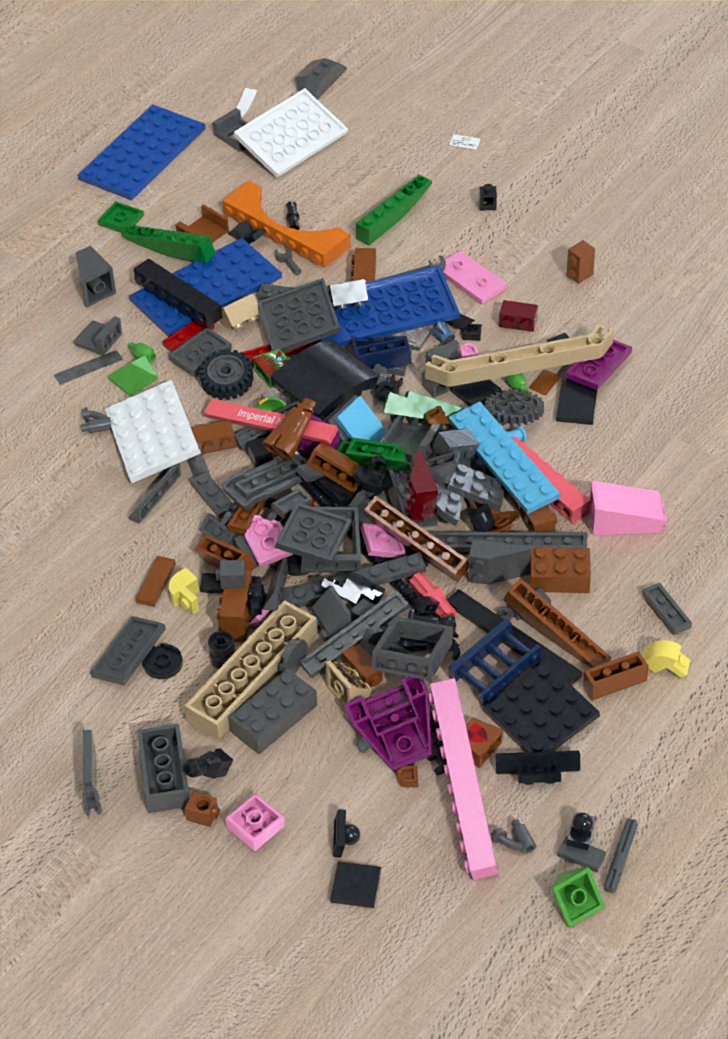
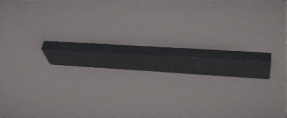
M460 589L447 599L457 613L487 633L504 620ZM512 625V635L530 650L537 644L541 646V659L536 666L546 661L571 685L582 676L581 670ZM503 642V644L514 650L516 653H518L522 657L524 656L509 642Z

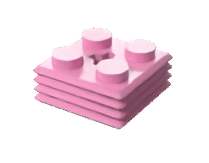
M257 794L251 796L225 818L226 827L254 851L285 826L284 816Z

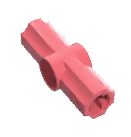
M418 572L414 574L412 579L409 580V585L419 596H431L440 602L434 614L438 618L447 617L448 615L456 617V611L446 600L443 590L439 586L435 587L424 573Z

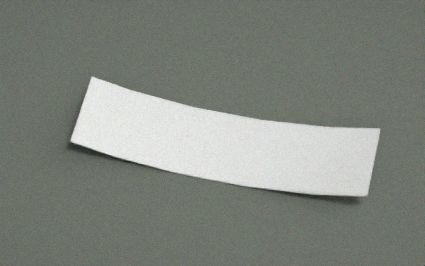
M245 88L241 100L236 107L241 111V117L246 114L251 106L257 90Z

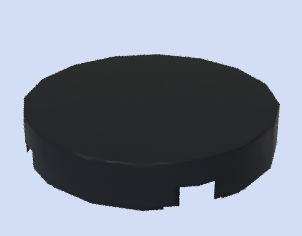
M170 644L153 646L143 660L144 671L155 679L171 678L181 670L183 665L180 650Z

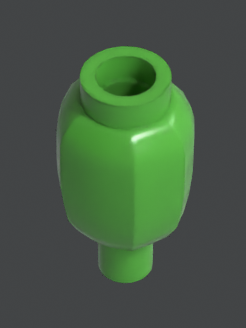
M129 343L128 348L132 350L136 358L145 355L150 363L155 361L156 354L153 348L144 343Z
M523 373L505 376L506 381L514 390L518 389L520 392L522 390H525V393L529 392L526 388V379Z

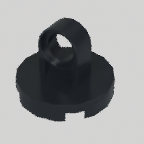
M374 456L368 465L357 467L353 476L356 483L359 481L363 484L362 488L364 490L377 494H382L383 490L387 492L392 482L390 476L386 473L387 461L382 456ZM377 462H381L384 466L382 468H378L373 465Z

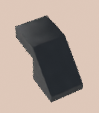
M245 220L229 231L228 234L237 240L243 238L247 243L251 244L263 236L266 230L264 227H261L254 231L248 220Z

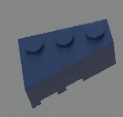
M351 336L355 357L370 369H373L376 364H380L381 367L386 369L412 364L407 336H384V339H374L373 336H368L367 339H357V336Z

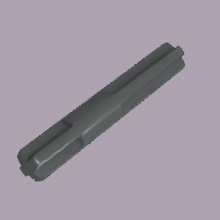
M628 818L625 822L604 883V890L606 892L614 893L617 889L638 827L635 819Z

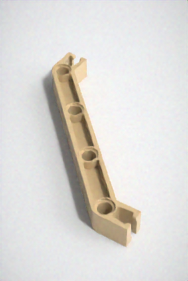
M597 324L588 335L455 360H449L434 354L432 361H428L425 365V379L450 387L603 357L612 345L614 329L609 328L608 333L602 336L604 326Z

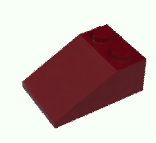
M421 449L416 452L409 488L406 489L407 500L404 502V510L409 514L411 520L433 517L438 495V488Z

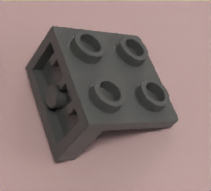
M114 316L106 325L97 321H91L74 340V344L104 355L123 334L121 319Z

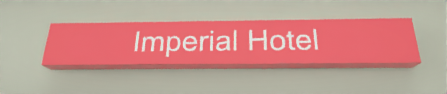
M211 399L204 412L208 418L222 421L230 420L231 423L267 431H273L286 416L281 413ZM310 420L302 438L331 444L338 428L336 425Z

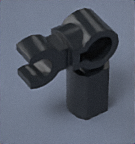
M250 585L251 610H254V616L262 615V608L267 595L264 585Z

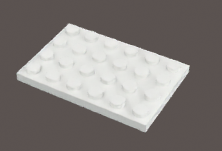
M303 89L234 131L233 136L277 178L347 134L348 128L311 93Z
M172 380L105 408L107 416L110 417L111 428L132 483L201 453Z

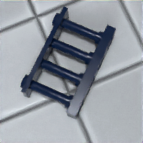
M507 618L448 667L450 679L455 678L457 682L460 678H464L480 692V704L482 706L490 702L529 667L536 665L541 659V646L537 644L530 650L512 635V622ZM507 641L524 656L515 662L498 646ZM493 653L510 668L501 675L483 660L488 654ZM474 666H479L495 681L486 687L469 671Z

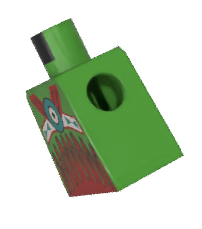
M278 349L253 357L254 371L273 390L278 385L270 380L271 376L296 354L293 353L286 356Z

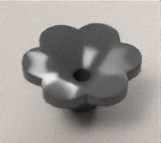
M380 364L374 365V368L371 370L379 375L377 382L379 387L383 381H388L387 369L381 367Z

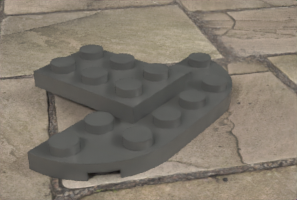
M471 458L459 459L449 484L434 479L438 488L435 505L436 513L455 526L459 521L464 497L482 505L488 503L490 508L497 511L502 506L505 487L497 478L471 469Z

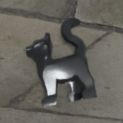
M410 609L408 619L453 627V637H459L456 633L457 625L453 615L438 618L432 615H417L415 610ZM400 637L398 645L409 650H423L425 653L431 654L436 643ZM452 643L449 651L453 652L452 659L457 660L460 656V649Z

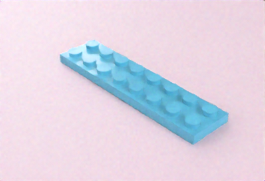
M481 402L448 417L449 423L455 430L469 429L480 443L478 449H476V455L527 515L560 498L559 491Z

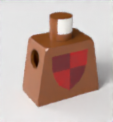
M473 718L466 724L474 764L481 768L502 744L503 730Z

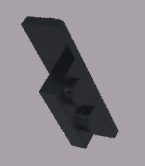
M580 751L497 753L495 755L496 774L517 773L518 782L526 785L561 782V772L580 771Z

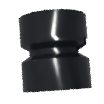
M217 631L208 639L210 662L214 667L220 669L235 653L234 637L229 632Z

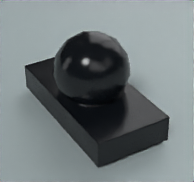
M344 809L337 810L333 829V857L341 858L345 844L354 845L360 839L359 828L353 824H346V810Z
M574 812L567 840L568 846L588 850L595 822L594 816H590L585 812Z

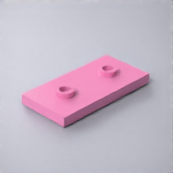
M458 251L445 259L446 267L443 271L445 278L481 304L507 289V283L462 251Z

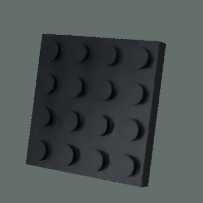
M546 661L483 706V711L525 752L554 751L600 717V712Z

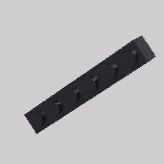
M148 258L134 268V279L138 285L143 286L150 293H154L161 300L166 301L173 308L184 313L185 316L195 320L199 325L208 329L222 319V308L219 303Z

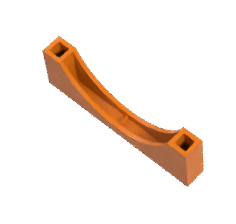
M250 180L222 200L223 213L240 223L248 220L254 230L264 227L266 230L264 236L286 248H291L292 251L323 268L327 267L351 247L350 233L338 227L321 231H302L275 222L268 217L260 205L262 201L261 186Z

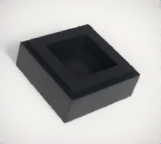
M469 324L465 326L463 340L481 341L482 324Z

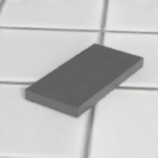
M132 616L91 670V676L125 686L166 630L165 624Z

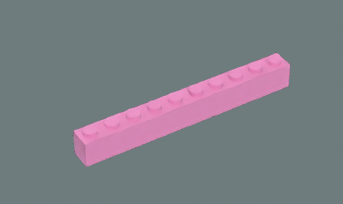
M453 678L432 683V692H428L431 705L435 704L436 710H432L435 723L439 722L440 728H436L438 740H442L444 745L440 747L442 759H447L444 770L446 777L451 778L448 788L450 796L455 797L452 807L454 815L459 816V821L456 822L458 834H462L464 839L460 841L462 853H467L468 860H464L466 872L471 873L473 880L499 875L456 680Z

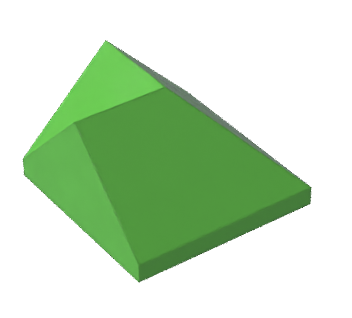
M143 355L108 375V379L131 397L158 380V376L147 357Z
M589 867L559 873L551 886L567 927L575 925L605 907Z

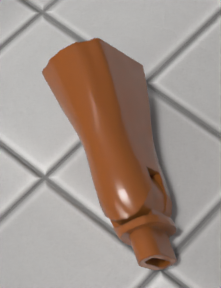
M304 398L301 403L297 404V407L294 406L286 414L282 422L262 442V446L269 453L291 461L310 423L316 402Z

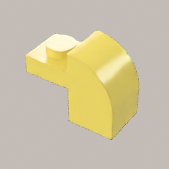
M185 567L176 573L169 582L170 599L174 607L181 604L185 610L188 609L192 614H195L199 611L198 598L194 595L199 592L198 578Z
M660 640L644 647L642 656L647 662L649 669L655 674L665 668H668L680 678L688 674L690 659L680 653L681 646L679 644Z

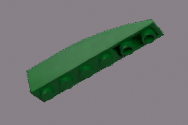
M419 174L356 223V239L368 246L371 245L411 210L430 187L432 180Z
M136 225L129 226L122 234L123 238L137 245L178 259L207 263L216 253L210 236Z

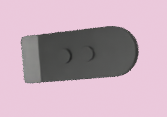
M294 454L291 461L276 456L267 463L230 477L222 484L224 492L243 510H249L256 503L304 482L305 480L295 470L298 465L307 464L308 461L297 454Z

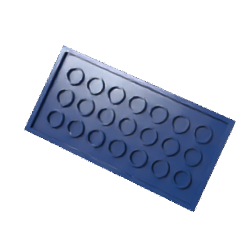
M152 104L78 174V180L132 201L206 129L205 123Z
M243 238L215 251L216 253L207 263L195 261L172 273L219 303L221 308L258 291L262 283L271 284L282 278V272ZM146 288L129 295L130 301L168 337L195 321L185 316L178 309L173 308L166 301L161 300L154 293H150Z
M439 265L366 282L368 300L364 301L363 305L354 306V303H349L347 308L337 309L336 306H333L342 332L320 339V342L333 339L339 345L345 346L353 344L351 336H357V339H367L368 336H373L375 339L438 324V321L446 322L459 319L460 312Z

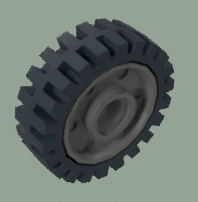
M221 349L219 350L220 353L214 351L212 352L213 356L210 354L206 356L207 360L204 359L202 361L199 374L203 390L209 396L212 395L215 399L218 396L219 400H223V397L226 400H230L231 396L233 399H236L237 394L241 397L244 395V391L247 392L249 387L252 386L254 379L251 361L247 356H244V353L240 352L238 354V350L235 349L233 352H231V349H227L224 352Z

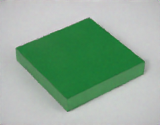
M115 201L99 218L98 225L124 233L129 226L136 225L144 216V211Z

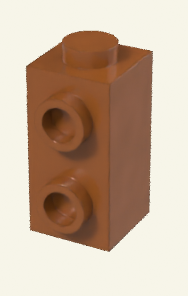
M359 643L342 652V663H347L351 669H355L360 679L368 683L370 688L379 685L383 681V672L372 670V657Z

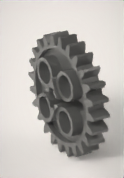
M508 389V392L501 390V393L495 392V395L490 394V398H486L485 408L498 423L503 422V425L510 423V426L514 424L520 426L521 423L525 425L528 422L534 423V420H539V417L543 416L544 401L537 394L532 395V392L525 393V390L519 392L518 389L515 391Z

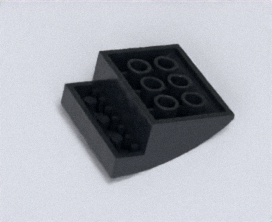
M329 339L314 344L292 357L271 376L270 380L296 401L299 400L300 403L304 398L315 401L316 406L313 409V415L319 418L328 416L345 399L354 395L357 397L361 396L362 391L374 389L379 375L336 341Z

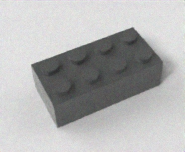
M287 668L228 717L230 732L256 753L261 754L317 706V690Z
M179 724L137 730L148 813L185 808L190 797L187 776L183 773L182 769L185 762Z

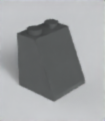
M91 246L76 252L85 306L89 307L116 294L112 266Z

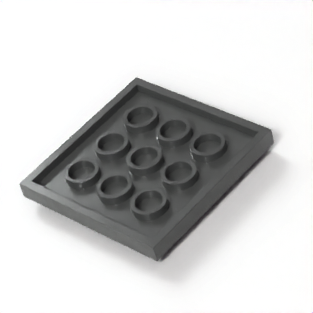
M324 278L258 301L272 351L279 349L284 353L342 332Z

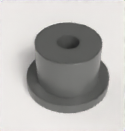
M363 736L356 743L363 753L369 748L373 749Z

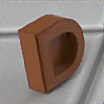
M417 765L403 766L397 771V782L400 786L406 788L418 787Z

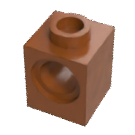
M194 791L185 807L187 821L211 827L213 820L218 818L220 812L217 798Z

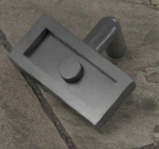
M226 512L221 520L208 513L199 529L204 534L229 545H233L234 538L239 535L238 533L228 531L227 524L235 514L232 512Z

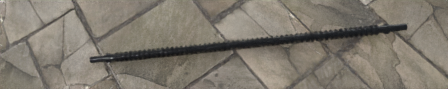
M313 481L300 483L321 507H336ZM350 526L346 535L352 541V528ZM359 532L360 551L370 559V562H373V565L386 562L383 557L368 555L363 535ZM402 579L389 582L392 583V586L402 594V597L413 608L414 600L418 595H415V592ZM415 609V611L418 612V615L435 616L434 613H420ZM453 638L452 643L459 647V644Z

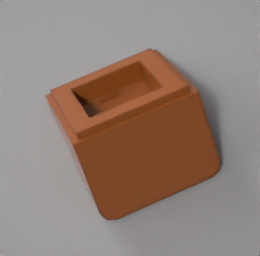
M441 406L425 413L429 424H449L448 418Z

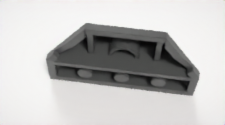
M326 58L311 61L295 78L298 90L300 92L306 89L318 100L347 70V67Z

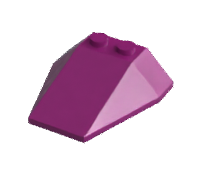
M406 677L401 679L402 685L367 700L361 696L344 704L351 723L393 772L403 766L411 765L432 756L429 694L423 679Z

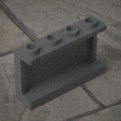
M398 415L397 418H394L393 424L389 425L388 431H385L384 437L380 438V442L399 444L407 461L410 462L415 461L416 452L421 449L425 460H427L434 450L432 445L438 433L442 432L443 424H432L431 428L404 423V416Z

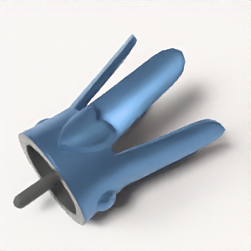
M441 321L437 322L442 330L441 333L431 328V331L434 333L433 336L442 340L444 345L455 340V335L450 332L446 322V327Z

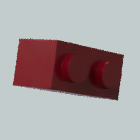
M503 300L499 313V327L534 332L538 316V305Z

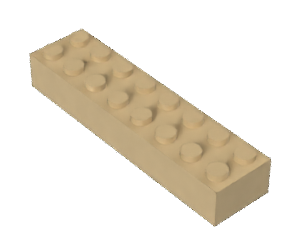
M284 600L279 605L277 611H274L184 706L186 721L219 740L230 729L228 717L280 674L279 664H283L284 661L282 654L290 641L301 638L308 644L317 634L316 617Z

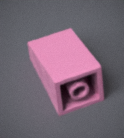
M591 481L590 517L593 536L662 533L663 525H666L667 519L666 513L662 512L664 511V500L660 499L659 491Z

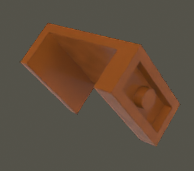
M204 204L201 206L202 217L189 226L181 221L175 224L177 232L210 236L212 243L229 231L228 218Z

